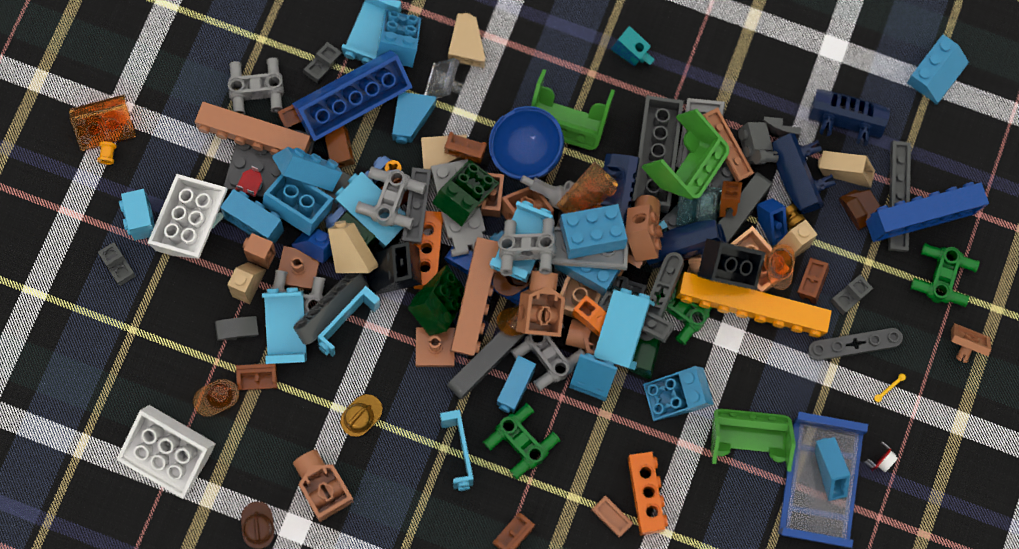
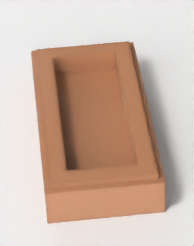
M606 495L592 508V511L619 538L634 524Z

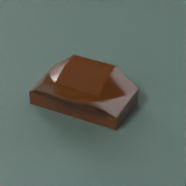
M855 189L838 199L858 231L867 227L865 221L871 217L870 214L876 212V209L880 207L871 190L859 191Z

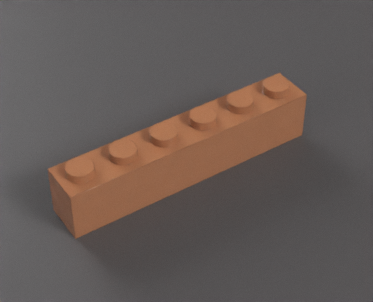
M202 102L195 119L196 127L202 133L209 134L210 132L224 140L227 138L232 139L239 145L248 144L258 151H270L272 155L287 147L292 149L299 148L308 153L311 145L310 135L206 102Z
M480 237L476 238L450 352L471 357L479 352L481 342L478 341V337L484 331L483 315L487 316L489 304H486L488 296H492L494 286L491 285V280L497 272L491 269L489 265L492 257L495 258L499 250L497 241Z

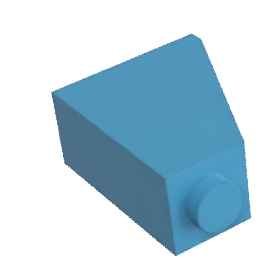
M405 92L398 95L392 132L393 140L400 144L412 143L436 107L435 96Z
M518 355L497 400L500 410L506 413L510 411L515 413L535 373V363Z
M823 438L816 441L815 456L828 501L847 497L851 474L836 438Z

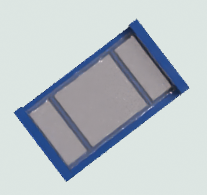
M798 412V416L793 422L796 446L791 472L787 471L778 534L847 548L853 547V540L850 539L862 441L863 435L868 430V424ZM835 437L851 476L847 497L828 501L815 456L816 441L820 439Z

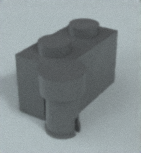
M747 122L738 129L743 154L749 164L776 163L778 161L779 155H773L778 154V152L773 151L766 122Z

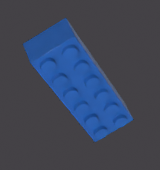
M390 50L292 103L307 135H310L311 139L316 141L411 89L412 85L398 55Z
M969 182L959 189L955 186L947 189L944 193L936 191L929 194V197L926 198L918 196L911 199V202L906 203L903 200L889 208L888 205L877 208V211L870 214L871 217L865 221L872 241H881L977 214L989 204L982 182L977 184Z

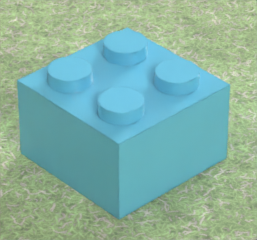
M140 189L122 193V200L119 201L121 212H123L125 217L123 219L125 230H127L128 235H132L134 241L149 238L155 223L150 200L145 190Z

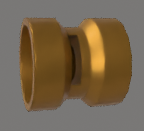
M795 204L786 207L787 227L790 230L805 220L804 216L797 212L798 208Z

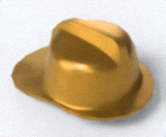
M368 394L356 398L341 416L340 422L344 432L355 437L368 432L382 415L383 408L379 399Z

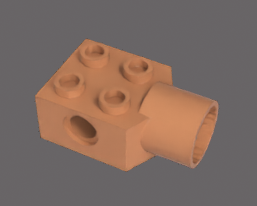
M529 186L502 197L501 213L506 220H512L517 209V201L521 203L523 201L530 202L534 205V208L539 210L545 208L551 211V215L554 216V209L544 195L530 190Z
M652 195L639 196L634 202V207L627 208L625 231L636 262L656 259L659 256V250L662 249L660 237L663 236L661 226H659L661 204Z
M531 270L529 289L520 293L517 332L561 337L565 297L556 292L558 273L551 272L545 275L539 271Z
M572 318L565 345L584 349L585 353L594 355L599 337L579 320Z
M317 449L303 454L293 462L302 479L298 485L319 522L354 502L334 465H326Z

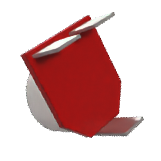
M251 166L252 169L243 172L238 185H236V190H241L255 197L262 187L263 180L258 168Z
M881 442V444L888 450L877 463L874 464L870 459L865 461L872 468V471L879 467L886 472L898 459L896 454L891 451L892 449L884 442Z

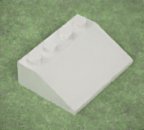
M176 174L148 244L154 250L171 256L199 259L228 188Z
M148 405L139 411L116 460L184 499L208 461L216 443Z

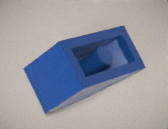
M773 198L757 204L758 222L772 246L776 245L788 233L786 206Z
M315 229L310 236L303 232L292 243V247L322 264L332 255L329 234L320 229Z

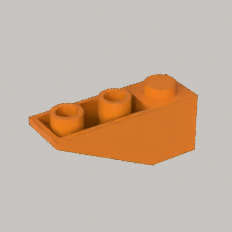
M585 295L573 309L572 315L599 337L606 312Z

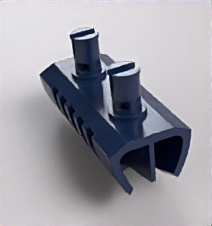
M817 89L816 96H814L808 120L822 123L821 135L826 128L827 136H830L833 127L858 133L856 143L859 145L861 138H863V146H866L869 143V136L881 139L889 120L890 108L856 97Z
M789 133L772 142L773 151L778 152V154L774 155H779L776 165L781 180L800 213L803 215L821 209L824 204L819 194L821 193L820 191L834 186L836 183L835 180L830 181L834 179L832 174L816 180L813 179L805 159L812 154L822 151L821 146L816 147L820 145L819 141L816 140L802 146L799 145L795 133Z
M606 154L597 208L618 204L623 224L626 228L627 208H630L633 201L631 197L634 194L633 187L636 183L635 178L637 177L640 158L630 155Z
M705 220L663 232V236L660 237L662 249L659 250L658 258L646 261L655 269L661 267L666 255L672 252L681 254L683 260L697 255L702 257L707 238L727 243L722 225L716 224V220Z

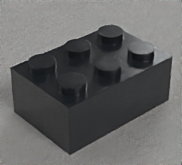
M707 238L697 276L715 282L756 290L766 252Z

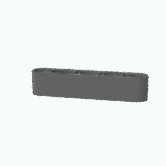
M759 172L753 176L741 192L737 214L733 216V209L729 208L725 217L718 223L722 225L727 243H730L773 184L772 181Z
M348 273L294 325L293 328L304 345L314 342L365 286L369 288V284L362 273Z
M514 320L510 321L447 384V387L456 396L463 399L527 334L517 332V323Z

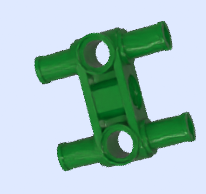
M924 243L921 255L935 258L938 261L932 282L928 283L914 277L910 289L925 293L935 303L952 302L966 307L969 295L955 292L952 289L959 267L976 273L980 261L965 257L955 247L938 248ZM946 255H952L954 261L948 260ZM936 289L942 290L944 296L938 295Z
M678 279L666 311L685 325L675 339L680 344L686 345L693 333L699 332L710 317L709 312L712 307L702 308L694 302L691 304L683 303L680 301L681 299L675 298L679 283ZM660 294V295H656L657 298H658V301H659L660 298H661V294ZM695 315L699 316L702 322L696 323L692 317Z
M527 403L515 414L512 413L503 418L495 427V432L483 441V444L492 451L502 440H506L521 456L522 460L509 470L516 480L529 468L534 469L541 464L548 456V451L561 441L553 431L541 443L537 442L522 426V422L533 414L534 410ZM506 423H511L514 426V429L511 431L504 430L503 425ZM536 451L540 454V458L533 460L529 454Z

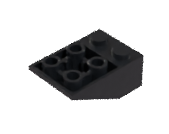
M411 242L392 245L373 255L378 263V267L367 273L369 289L375 295L422 284L419 248Z

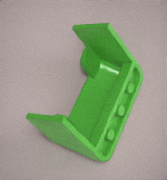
M543 69L536 84L531 106L549 112L558 121L565 143L588 150L597 148L615 90L611 89L606 105L596 103L591 107L589 113L554 103L555 94L553 90L543 86L546 70Z
M698 109L676 116L677 120L687 130L683 142L690 151L677 172L675 173L663 159L642 166V169L662 190L691 200L702 196L729 154L727 142Z
M716 409L714 411L711 439L712 464H716L717 456L729 454L731 448L769 452V456L776 462L786 461L787 471L791 472L796 442L790 417L780 414L730 409Z

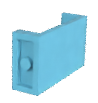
M365 0L346 45H342V54L348 59L360 60L363 64L375 59L384 12L389 10L400 13L402 10L401 1Z
M363 172L359 175L355 173L348 180L350 184L345 189L341 187L335 193L336 198L334 202L336 204L339 202L354 218L372 232L380 241L378 244L385 248L404 227L398 225L381 226L378 222L373 221L371 217L355 212L359 201L372 206L377 205L382 192ZM399 207L398 214L406 216V213ZM384 212L380 215V217L385 219L390 214Z
M517 201V209L512 218L517 223L515 234L542 233L543 220L545 218L554 219L553 215H551L552 212L545 208L536 209L533 207V204L527 201L522 203ZM498 250L496 257H492L489 265L491 269L500 272L501 259ZM514 260L513 274L510 276L527 283L536 260Z
M367 286L357 294L318 336L319 349L325 355L330 354L332 357L335 355V347L328 339L363 302L374 312L380 307V298Z
M298 287L286 288V291L279 292V288L267 289V292L262 293V298L265 301L268 355L265 356L266 364L307 361L306 345L301 342L293 328L305 315L303 291H298Z
M621 288L620 291L613 290L594 356L596 359L607 360L615 365L635 370L637 362L633 361V357L649 305L654 306L655 302L649 300L650 296L641 293L638 296L631 295L632 291Z
M460 410L440 413L442 428L458 426L467 476L453 479V488L458 489V491L468 490L470 486H473V475Z

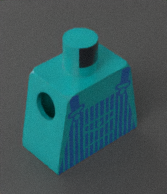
M630 26L611 48L613 52L633 66L640 61L646 67H649L655 60L647 53L651 47L650 44Z

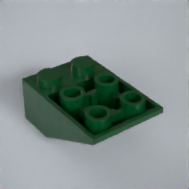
M469 159L439 190L432 204L462 227L499 185V182Z
M445 265L414 296L408 309L429 336L447 332L460 309L465 288L450 268Z

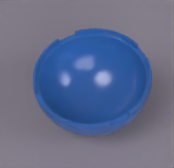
M534 106L518 107L500 117L495 123L489 138V152L493 163L503 174L516 180H521L523 175L532 180L534 177L539 179L546 176L557 166L564 149V136L558 121L549 112Z

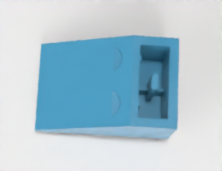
M385 10L376 58L391 50L398 55L403 66L413 67L418 46L421 18L398 13L397 11Z
M585 353V355L580 354L569 388L606 401L617 367L610 361L604 360L602 362L596 360L594 355Z
M694 366L643 384L653 421L714 405L705 371L702 367Z

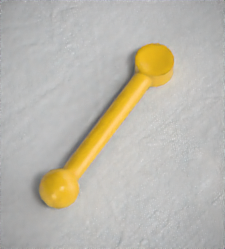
M899 374L898 379L895 380L889 387H887L880 395H875L874 401L877 403L881 402L882 397L885 394H887L900 381H904L906 379L905 374Z

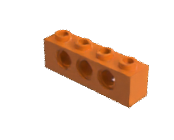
M426 211L424 230L431 229L433 233L431 235L423 233L422 244H414L419 248L420 266L427 265L430 267V270L427 272L421 271L422 284L414 286V289H422L438 273L443 226L441 212ZM424 247L432 249L428 254L423 253L421 250Z
M652 452L629 455L627 459L640 536L664 532L665 527L668 526L667 516L663 515L662 507L665 506L663 495L659 494L658 489L661 488L660 476H656L655 471L658 468L657 457H653ZM640 471H649L650 477L642 478ZM643 490H652L653 497H645L643 494ZM653 508L657 515L649 517L646 510Z

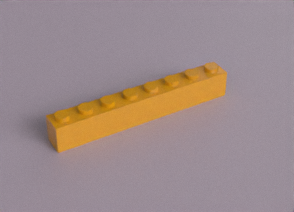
M685 271L680 275L675 297L681 299L680 301L683 303L691 304L694 302L702 308H716L721 313H735L740 318H754V321L759 323H773L774 327H788L793 332H807L810 336L816 338L828 333L832 312L828 309L764 292L707 280Z

